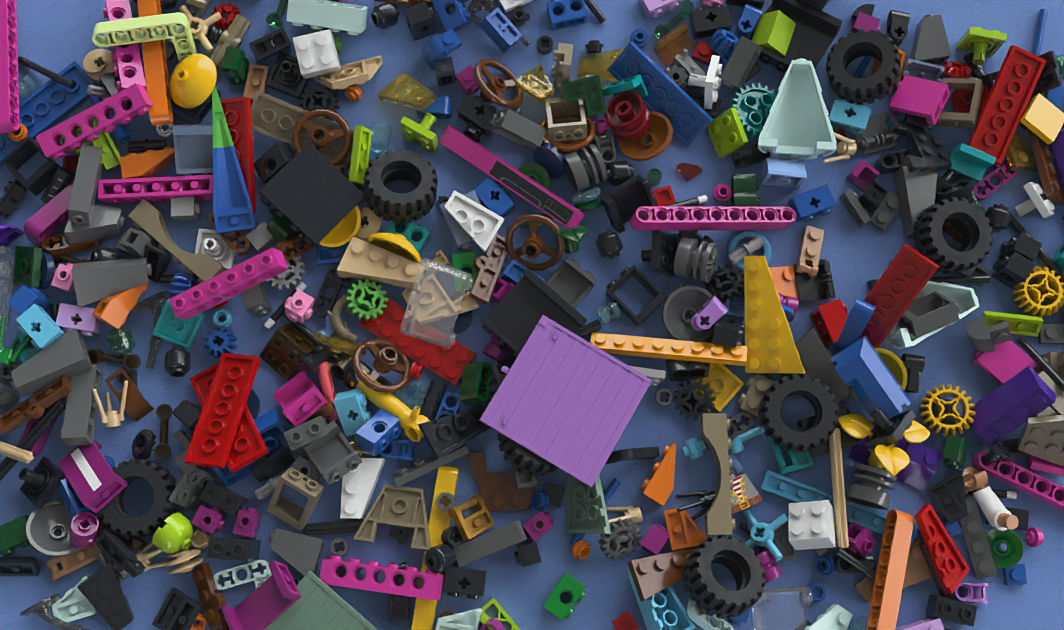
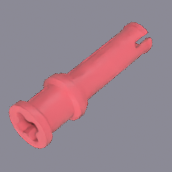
M327 361L320 364L316 369L324 397L329 398L334 404L333 400L336 397ZM336 408L329 415L328 422L339 420Z

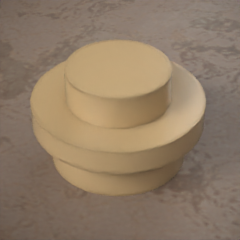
M199 529L194 531L191 539L192 546L196 549H205L208 547L211 535H206L200 532Z

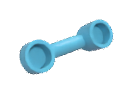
M758 426L731 440V450H728L729 454H734L743 450L742 442L759 434H763L765 439L770 437H766L764 435V428Z

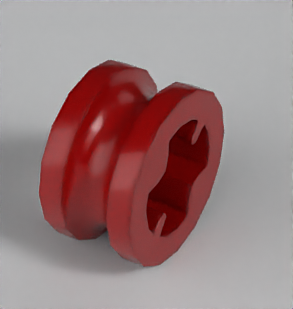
M417 362L412 364L408 375L410 379L412 377L415 378V381L420 379L424 368L423 364L417 365Z

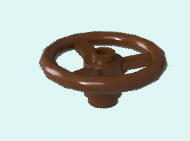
M481 59L475 64V81L481 90L480 97L485 102H494L505 108H515L522 102L523 90L521 84L509 68L492 59ZM486 66L496 68L509 80L504 81L501 77L493 76ZM482 74H483L484 77L487 79V83H486V84H485V82H484V80H483V78H482ZM508 88H514L516 97L514 100L508 101L503 98L502 93Z
M315 109L305 113L296 122L292 131V146L296 155L302 150L299 143V134L302 127H304L310 133V139L315 145V149L321 155L323 148L329 146L332 139L344 136V145L341 152L335 158L328 161L335 166L347 157L352 146V133L348 123L340 114L329 109ZM318 116L329 117L335 120L341 126V129L328 132L325 127H314L309 120ZM320 136H324V139L318 140Z
M526 214L515 219L508 227L505 237L506 250L511 259L518 261L531 271H544L553 267L562 258L565 243L564 238L556 235V232L560 230L559 226L550 218L539 214ZM529 222L530 235L522 246L514 249L512 240L514 232L520 225ZM538 222L545 224L553 231L557 239L556 250L544 245L543 238L538 235ZM540 253H544L552 258L544 263L533 264L524 261L519 256L524 254L528 258H536Z
M376 338L366 340L356 348L352 356L353 369L358 379L366 387L377 392L392 393L400 391L408 384L411 363L407 355L399 351L388 340ZM367 348L375 358L373 361L374 370L369 377L364 374L360 364V357ZM398 357L400 358L403 365L396 363ZM391 370L403 374L402 379L396 384L381 385L375 382L380 374H387Z

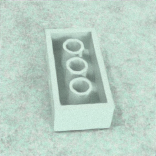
M288 0L287 21L292 22L294 26L308 24L313 29L327 27L331 32L346 30L347 34L358 35L367 28L369 7L329 0Z

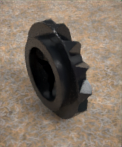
M143 429L135 437L132 444V455L135 459L145 460L151 456V451H154L153 447L156 444L154 441L156 435L153 434V431Z

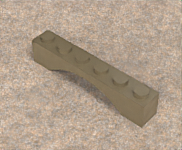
M144 198L128 215L134 220L132 224L139 230L144 229L147 231L145 234L153 242L155 240L159 242V248L165 252H171L173 254L171 258L178 264L182 262L186 265L184 269L192 276L196 274L199 277L197 279L198 282L202 283L228 270L210 255L193 254L181 250L169 235L165 215Z
M703 413L700 416V436L713 453L718 471L716 495L711 507L704 515L705 536L733 535L732 531H735V519H732L731 511H734V499L730 495V490H733V479L729 475V470H732V459L728 455V450H731V439L727 435V431H730V419H727L726 413Z

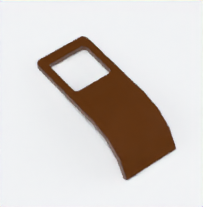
M120 368L105 379V382L121 403L123 389L117 393L110 381L119 374H124L130 383L127 389L125 410L137 422L151 412L154 407L143 397L126 371Z

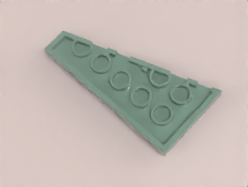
M567 473L565 533L611 534L600 475H598L593 486L589 487Z

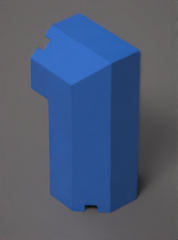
M866 336L831 357L832 363L834 361L837 363L834 366L835 370L847 386L852 385L851 390L869 415L873 410L880 407L883 413L890 419L903 411L902 405L906 404L908 407L911 404L910 398Z

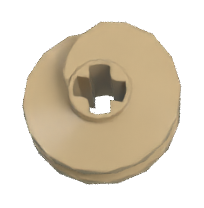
M102 48L90 51L83 60V66L87 75L97 84H100V76H103L105 73L114 72V66L117 65L116 62H112L111 51Z
M368 207L359 208L361 223L367 221L368 225L362 227L360 224L355 237L367 241L371 234L380 233L382 220L381 217L376 216L374 211H371Z
M187 549L167 555V557H176V560L165 564L166 567L178 565L177 568L167 572L168 575L193 570L195 565L203 561V557H195L201 553V550Z

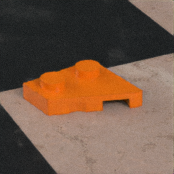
M793 266L770 267L776 291L784 297L791 296L799 299Z
M677 508L663 511L666 528L670 535L669 542L672 551L697 546L708 539L686 510L678 512Z

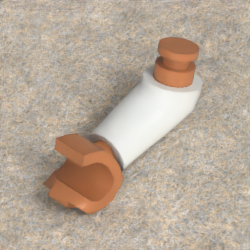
M971 467L963 469L965 490L968 492L974 491L973 495L990 525L1000 531L1017 528L1018 518L1006 509L990 486H984L988 484L986 471L982 470L979 472L977 468Z

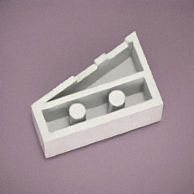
M361 458L362 463L356 469L343 475L340 518L364 519L380 473L386 462L385 459Z

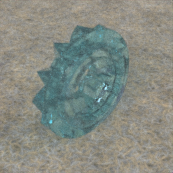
M597 187L585 189L575 193L571 199L573 203H585L596 199L601 191Z
M409 379L406 386L400 391L395 392V397L411 410L415 406L421 407L426 396L424 386L414 379ZM405 389L409 390L410 392H416L414 394L416 401L412 400L411 398L404 400L407 396Z

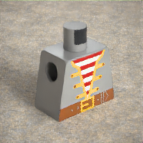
M733 469L729 470L730 478L733 479V490H730V495L734 499V511H731V515L763 501L745 473L735 476Z

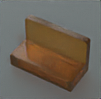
M685 22L655 43L654 52L666 66L671 65L674 57L678 54L681 55L684 49L689 52L695 47V43L687 35L689 27Z

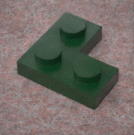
M599 75L562 83L566 102L585 98L588 116L607 112Z

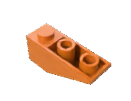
M168 146L158 151L147 150L141 154L129 153L124 157H120L122 179L154 177L175 161L174 147Z
M150 280L145 284L101 299L92 316L109 327L119 329L125 324L129 312L137 305L140 295L146 291Z
M674 442L670 446H665L661 453L664 457L660 463L656 461L651 469L653 475L650 480L646 478L641 486V489H643L641 494L659 506H664L674 489L676 444Z

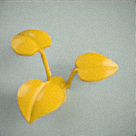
M847 414L838 419L842 429L854 438L862 439L867 436L870 438L873 434L870 432L874 428L873 423L862 415ZM913 420L911 422L912 426L902 436L909 443L924 442L929 437L930 432L926 427ZM892 443L888 446L877 445L875 449L869 450L871 451L868 459L869 464L880 468L884 467L892 477L904 469L910 460L909 456L902 449L894 447L895 444Z

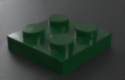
M15 246L13 284L39 287V282L42 278L40 272L43 260L42 248Z

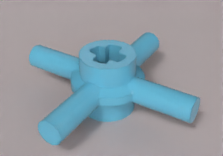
M749 509L744 510L742 514L752 526L751 538L745 542L746 547L750 549L755 545L760 547L766 546L776 561L781 560L783 555L773 543L774 531L789 519L783 513L770 524L758 523Z

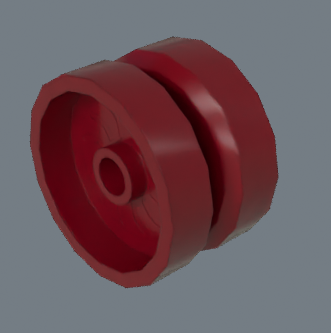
M635 92L619 93L606 105L607 112L604 116L615 136L625 141L636 140L648 131L651 125V115L640 95Z

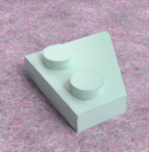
M90 575L84 576L75 587L68 590L61 599H58L52 605L56 626L98 614V611L77 588Z
M833 604L824 614L816 618L817 621L811 626H806L804 630H847L853 614L840 605Z
M478 608L440 617L437 621L436 630H478L482 609Z

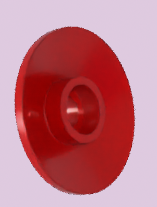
M984 83L979 112L982 111L990 93L989 88ZM954 90L951 102L953 108L958 113H970L972 102H969V100L973 99L974 90Z

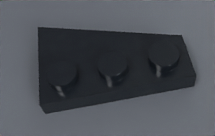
M110 561L80 583L77 588L113 630H121L134 620V616L127 597L124 596L120 579L114 570L115 566Z

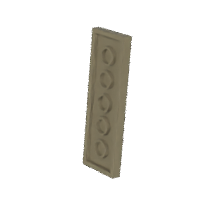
M256 91L251 105L252 130L281 142L289 143L292 146L294 126L309 111L261 91ZM320 116L309 120L314 127H325L328 132L341 129L338 123ZM302 127L299 134L301 148L303 149L308 143L315 148L310 139V133ZM350 129L352 133V146L349 150L347 157L344 158L338 165L351 163L353 135L355 130ZM320 136L318 140L324 139V136ZM344 136L332 139L329 146L323 148L322 156L327 160L335 158L343 148Z

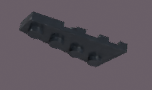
M488 406L418 424L436 460L491 428L479 421Z

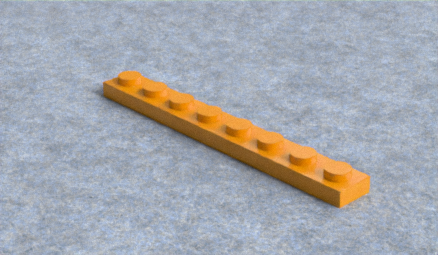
M592 332L590 340L591 344L608 354L746 366L747 346L737 345L736 347L706 342Z

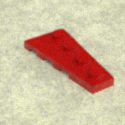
M924 504L914 517L945 594H952L970 568L931 504Z

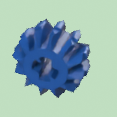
M718 29L712 35L709 45L712 47V50L717 52L716 54L730 59L740 39L730 31Z
M176 273L170 284V298L196 286L194 275Z
M217 326L214 327V333L209 330L207 333L210 337H204V341L208 342L204 345L205 349H209L207 354L210 356L214 354L216 359H219L222 353L228 352L233 354L231 348H237V345L233 343L237 340V337L232 336L234 332L231 329L227 331L225 326H222L221 329ZM220 339L224 340V343L221 342V346L217 345V343H220Z

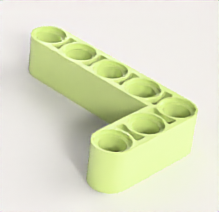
M180 12L100 22L94 26L92 41L98 47H111L172 38L179 62L186 58V56L197 54L188 18Z

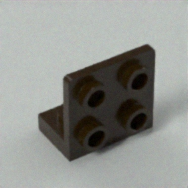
M289 323L276 330L260 354V357L287 381L296 371L294 364L301 360L300 358L303 355L311 353L316 346Z

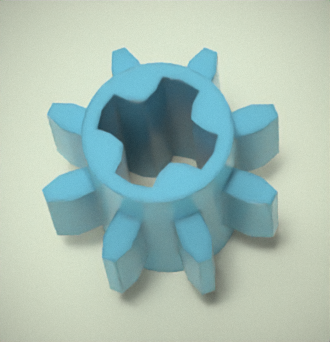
M694 437L683 442L685 447L681 448L684 457L689 456L690 460L704 455L703 450L706 449V445L703 440L698 441V438Z

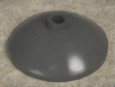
M684 286L673 291L666 299L662 311L663 322L669 334L676 340L702 342L708 339L714 333L716 322L709 329L703 331H695L691 327L690 322L705 302L712 297V294L698 286ZM686 312L690 313L689 319L685 317Z
M62 500L49 501L42 509L37 507L31 513L26 524V537L29 544L37 552L50 557H64L80 549L75 547L70 541L72 519ZM59 532L61 535L55 536L54 533Z

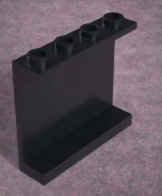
M772 0L765 13L779 10L794 21L796 26L785 57L777 56L762 49L758 59L766 65L770 64L776 67L782 73L787 72L792 60L799 58L812 61L815 69L840 31L842 20L801 0ZM755 29L748 40L752 41Z
M310 143L259 190L260 200L267 207L269 205L275 209L274 213L281 220L285 219L290 223L288 226L295 233L299 232L304 236V242L310 247L313 245L316 249L319 247V243L357 205L360 206L365 201V195Z
M527 268L523 272V277L488 316L481 319V322L483 323L482 328L488 334L493 332L498 337L496 341L504 348L506 346L510 347L513 350L511 354L517 359L542 315L574 334L585 325L587 319Z

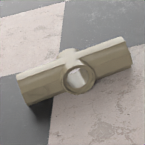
M237 14L228 30H225L220 36L217 43L218 46L210 57L215 67L222 68L226 47L239 49L241 46L242 38L251 26V22L245 17Z

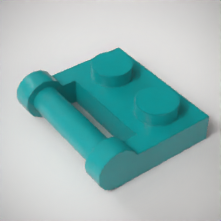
M801 427L793 429L796 432H803ZM767 438L768 443H771L772 440ZM771 443L780 475L814 465L810 451L792 452V450H787L792 464L787 467L780 446H775Z

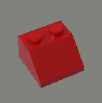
M840 298L820 305L809 313L813 325L818 329L827 347L838 341L848 317L847 307L841 302Z

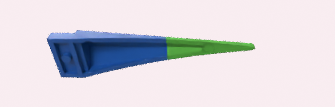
M215 85L212 91L213 215L216 233L256 229L253 208Z

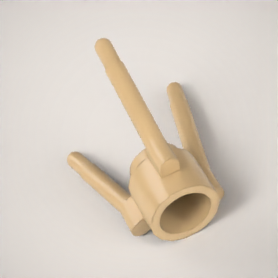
M834 132L835 138L842 140L839 143L836 142L837 152L841 156L825 159L823 163L842 159L849 160L850 156H853L857 150L855 140L848 139Z
M127 380L124 381L119 414L118 410L112 411L109 392H106L108 411L104 413L97 390H92L101 415V422L104 423L105 427L121 426V421L124 420L128 389Z
M632 505L627 507H606V511H626L622 517L609 519V524L612 521L617 523L618 519L622 521L628 519L630 522L633 521L638 527L637 524L643 522L639 507L633 508Z
M152 542L143 549L138 550L135 555L144 565V571L166 566L165 564L174 560L150 564L153 561L152 557L162 552L161 549L149 553L148 550L154 546Z

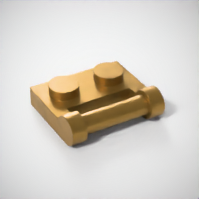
M475 494L470 500L448 509V515L451 519H454L464 542L495 525L480 494ZM472 507L477 508V512L466 518L463 517L462 513Z

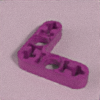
M1007 153L1003 158L1005 164L1000 167V164L994 163L991 166L994 171L972 187L970 195L974 200H984L1018 174V166ZM1010 168L1011 172L1007 174L1005 170ZM990 177L998 179L999 183L997 186L990 183ZM985 186L987 188L981 194H977V191Z

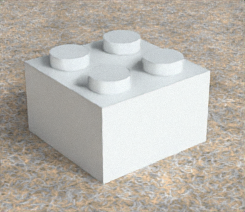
M330 29L293 37L300 72L305 79L341 71L333 34Z
M829 500L789 503V542L795 550L835 547L834 508Z

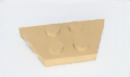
M380 55L340 65L341 71L313 78L314 81L333 90H342L354 84L362 85L369 81L383 64L382 57Z

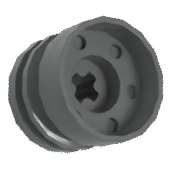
M594 144L588 145L587 150L584 147L580 149L581 158L575 151L563 155L566 161V174L577 193L589 188V179L594 185L599 184V180L605 182L608 179L604 160Z
M683 237L675 255V276L690 278L693 273L694 280L698 281L701 279L702 282L708 283L716 268L718 245L716 243L708 244L707 241H703L699 246L697 239Z
M856 464L854 470L860 474H853L852 478L860 482V484H850L846 497L869 507L888 510L891 496L883 491L894 490V485L888 482H896L897 476L892 477L885 469L877 466Z

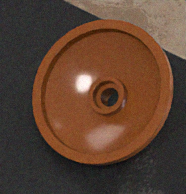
M649 111L651 125L643 136L631 141L618 138V145L622 153L631 160L646 161L657 157L665 151L673 136L672 125L665 115Z
M580 115L552 117L553 124L580 122ZM586 116L587 139L550 142L546 118L540 125L547 129L542 143H549L560 152L579 150L593 140L595 135L594 123Z

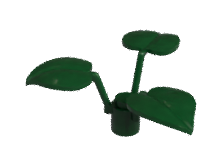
M585 199L574 204V207L582 212L594 210L603 204L598 199ZM539 214V215L548 217V218H550L551 220L553 219L552 217H550V216L547 215V214ZM529 222L520 225V228L522 226L530 227ZM538 222V227L545 225ZM576 225L560 229L556 232L557 236L564 238L565 253L570 254L579 251L578 244L582 237L588 233L589 227Z

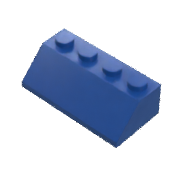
M275 409L254 419L269 451L264 457L268 459L281 445L286 447L289 452L292 451L284 435V432L288 430ZM259 459L235 473L230 471L227 462L224 469H213L226 487L251 474L248 469Z

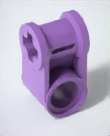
M714 295L692 317L691 327L695 331L709 329L728 309Z
M960 583L950 598L956 601L989 604L987 600V587H989V584ZM959 587H961L962 589V595L960 597L957 593Z

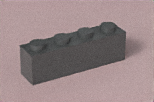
M96 364L92 365L93 368L69 378L72 391L66 396L67 404L66 409L63 411L64 423L60 429V437L68 446L93 445L98 407L92 390L96 389L100 397L103 372Z

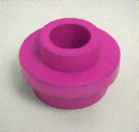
M606 119L593 121L597 134L605 133L610 128Z
M718 184L713 190V196L719 202H726L731 198L732 190L727 184ZM720 190H724L726 194H720Z
M1030 527L1025 533V541L1029 547H1037L1042 545L1044 535L1041 530Z

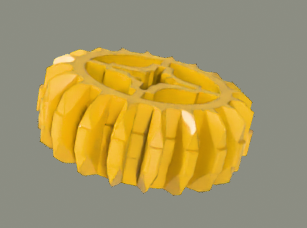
M1041 266L1033 268L1025 281L1013 286L1016 289L1012 291V294L1017 295L1013 301H1019L1020 303L1017 308L1024 307L1023 313L1030 311V316L1037 315L1043 317L1044 315L1050 316L1052 313H1056L1058 308L1064 305L1061 302L1064 301V295H1062L1064 294V289H1062L1064 282H1059L1061 276L1055 277V271L1049 272L1048 267L1041 268ZM1031 278L1038 279L1035 284H1028ZM1050 299L1047 306L1041 305L1042 301Z
M940 384L939 390L934 386L932 392H926L928 398H922L921 401L925 404L920 405V409L926 411L920 413V416H927L923 423H931L928 427L929 430L933 429V427L937 428L935 434H939L941 430H943V436L945 437L948 431L953 436L956 435V431L962 434V427L968 429L970 427L968 423L974 421L970 416H974L976 412L969 409L974 408L975 404H968L972 397L968 396L965 398L964 395L967 393L965 390L959 393V386L952 390V384H948L947 389H945L943 384ZM950 396L954 399L952 401L947 402L943 399L940 400L938 397ZM932 402L936 404L935 407L939 411L936 418L932 413ZM958 403L961 404L963 409L962 418L959 416L960 414L956 410V406ZM953 404V406L950 408V413H945L944 416H941L944 413L945 408ZM943 419H950L951 421H956L957 424L946 425L941 423Z

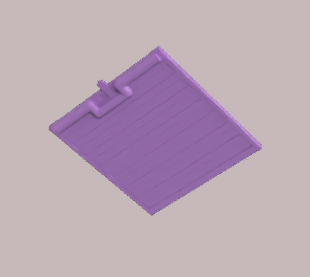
M542 315L512 367L503 366L501 368V371L507 375L479 421L589 487H592L652 380Z

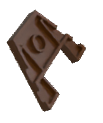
M485 452L467 454L489 512L528 510L534 487L517 490L513 472L486 473Z

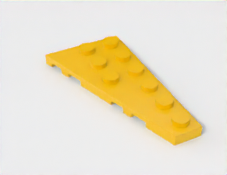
M744 256L745 346H747L745 373L805 374L766 257Z

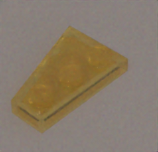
M625 48L580 56L577 77L585 78L586 74H592L594 76L599 75V78L602 80L618 81L607 69Z
M405 71L377 94L380 100L385 101L388 99L392 103H403L407 107L424 110L437 99L433 92Z

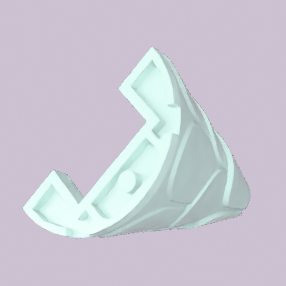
M802 58L792 60L778 88V95L760 133L758 149L761 152L767 153L768 151L771 152L770 156L782 159L808 160L817 159L819 154H823L825 157L836 151L837 141L812 61Z
M928 281L914 299L917 300L936 291L957 303L959 319H962L979 307L978 298L973 288L945 282ZM897 322L884 340L887 343H892L895 349L910 348L928 336L934 335L944 327L916 338L908 332L907 328L899 327Z

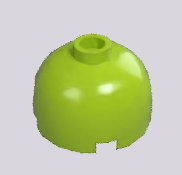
M174 513L164 521L167 524L163 528L158 527L152 539V543L156 548L161 549L164 553H178L181 550L188 549L192 544L191 539L194 529L191 522L181 513Z

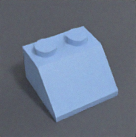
M772 156L766 158L762 164L761 185L798 189L807 178L804 162H798L797 159L781 160L779 157Z

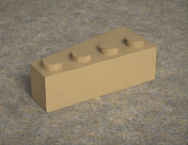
M353 236L337 268V273L342 278L349 277L361 281L365 279L369 281L375 280L379 284L386 283L392 284V286L417 290L425 270L421 264Z

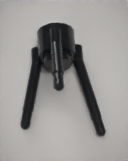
M707 490L678 493L677 497H701H698L699 501L677 508V511L680 512L701 506L703 510L691 517L694 521L709 510L716 494L714 491L707 492Z

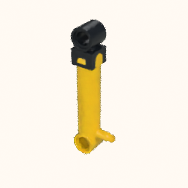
M345 354L331 366L333 375L339 380H345L344 385L350 390L360 388L361 393L380 410L383 409L400 419V426L404 429L406 436L410 440L419 442L424 437L418 424L430 420L424 415H419L420 407L415 406L411 410L392 393L377 392L366 387L358 379L353 369L352 355ZM360 362L364 374L369 377L370 370Z

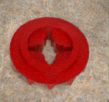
M229 2L227 4L220 3L218 7H214V11L211 13V16L217 12L220 13L222 19L215 22L214 25L216 28H222L223 31L228 30L237 14L241 15L236 5H232ZM224 11L229 14L228 22L223 17Z
M949 61L941 65L945 67L943 73L948 77L962 79L970 76L972 71L970 66L959 62Z

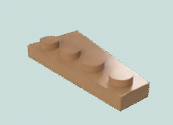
M919 540L913 541L912 546L909 548L903 588L932 577L920 549L919 543L921 542ZM868 576L854 584V587L865 602L871 601L875 582Z

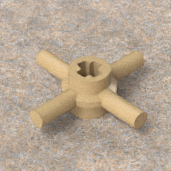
M185 5L181 6L179 10L188 18L193 39L200 41L208 53L213 52L214 48L206 36L208 27L222 19L220 13L217 12L202 20L193 17Z

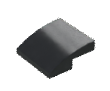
M1054 51L1038 56L1047 61L1031 98L1038 93L1043 94L1062 86L1060 70Z
M172 587L152 625L160 630H190L203 606L184 592Z

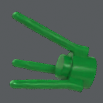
M2 316L0 323V363L12 366L31 337L30 335L27 336L17 351H14L19 342L17 336L10 349L4 347L1 350L6 317Z

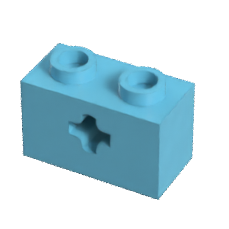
M835 99L829 120L832 128L843 127L848 133L863 136L872 109L862 104L855 105L846 100Z
M33 304L16 319L20 324L18 328L25 335H30L32 338L31 343L37 349L46 348L65 334L45 310L36 304Z
M360 388L337 393L333 402L345 435L356 434L372 418L371 412H368L366 408V397L361 393Z

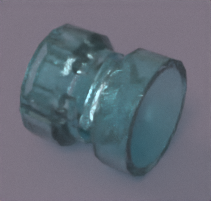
M28 74L23 77V81L19 82V94L24 99L40 88Z
M614 300L608 302L604 307L599 306L596 308L597 315L603 325L608 324L612 319L617 320L621 318L620 310Z

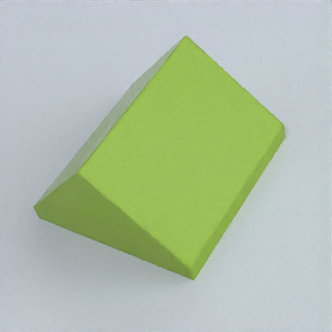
M779 10L761 14L752 42L777 56L785 57L796 23Z

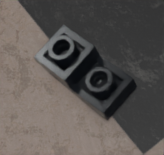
M281 445L268 459L264 456L261 457L248 470L260 483L284 470L295 459L288 449Z

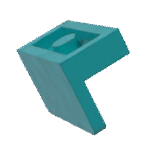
M640 74L611 82L602 89L604 97L608 95H613L614 97L623 92H635L641 98L648 95Z
M961 143L953 147L950 155L953 165L949 169L980 182L983 179L986 168L994 165L996 158Z

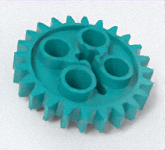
M754 83L750 86L746 84L733 95V99L730 101L732 105L730 108L737 109L745 133L750 134V139L756 136L757 141H759L760 133L777 95L773 94L774 89L768 91L767 85L763 89L760 83L756 87Z

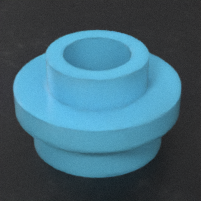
M220 309L214 313L212 320L218 328H222V326L227 328L232 323V315L229 311ZM222 316L226 317L224 322H220Z

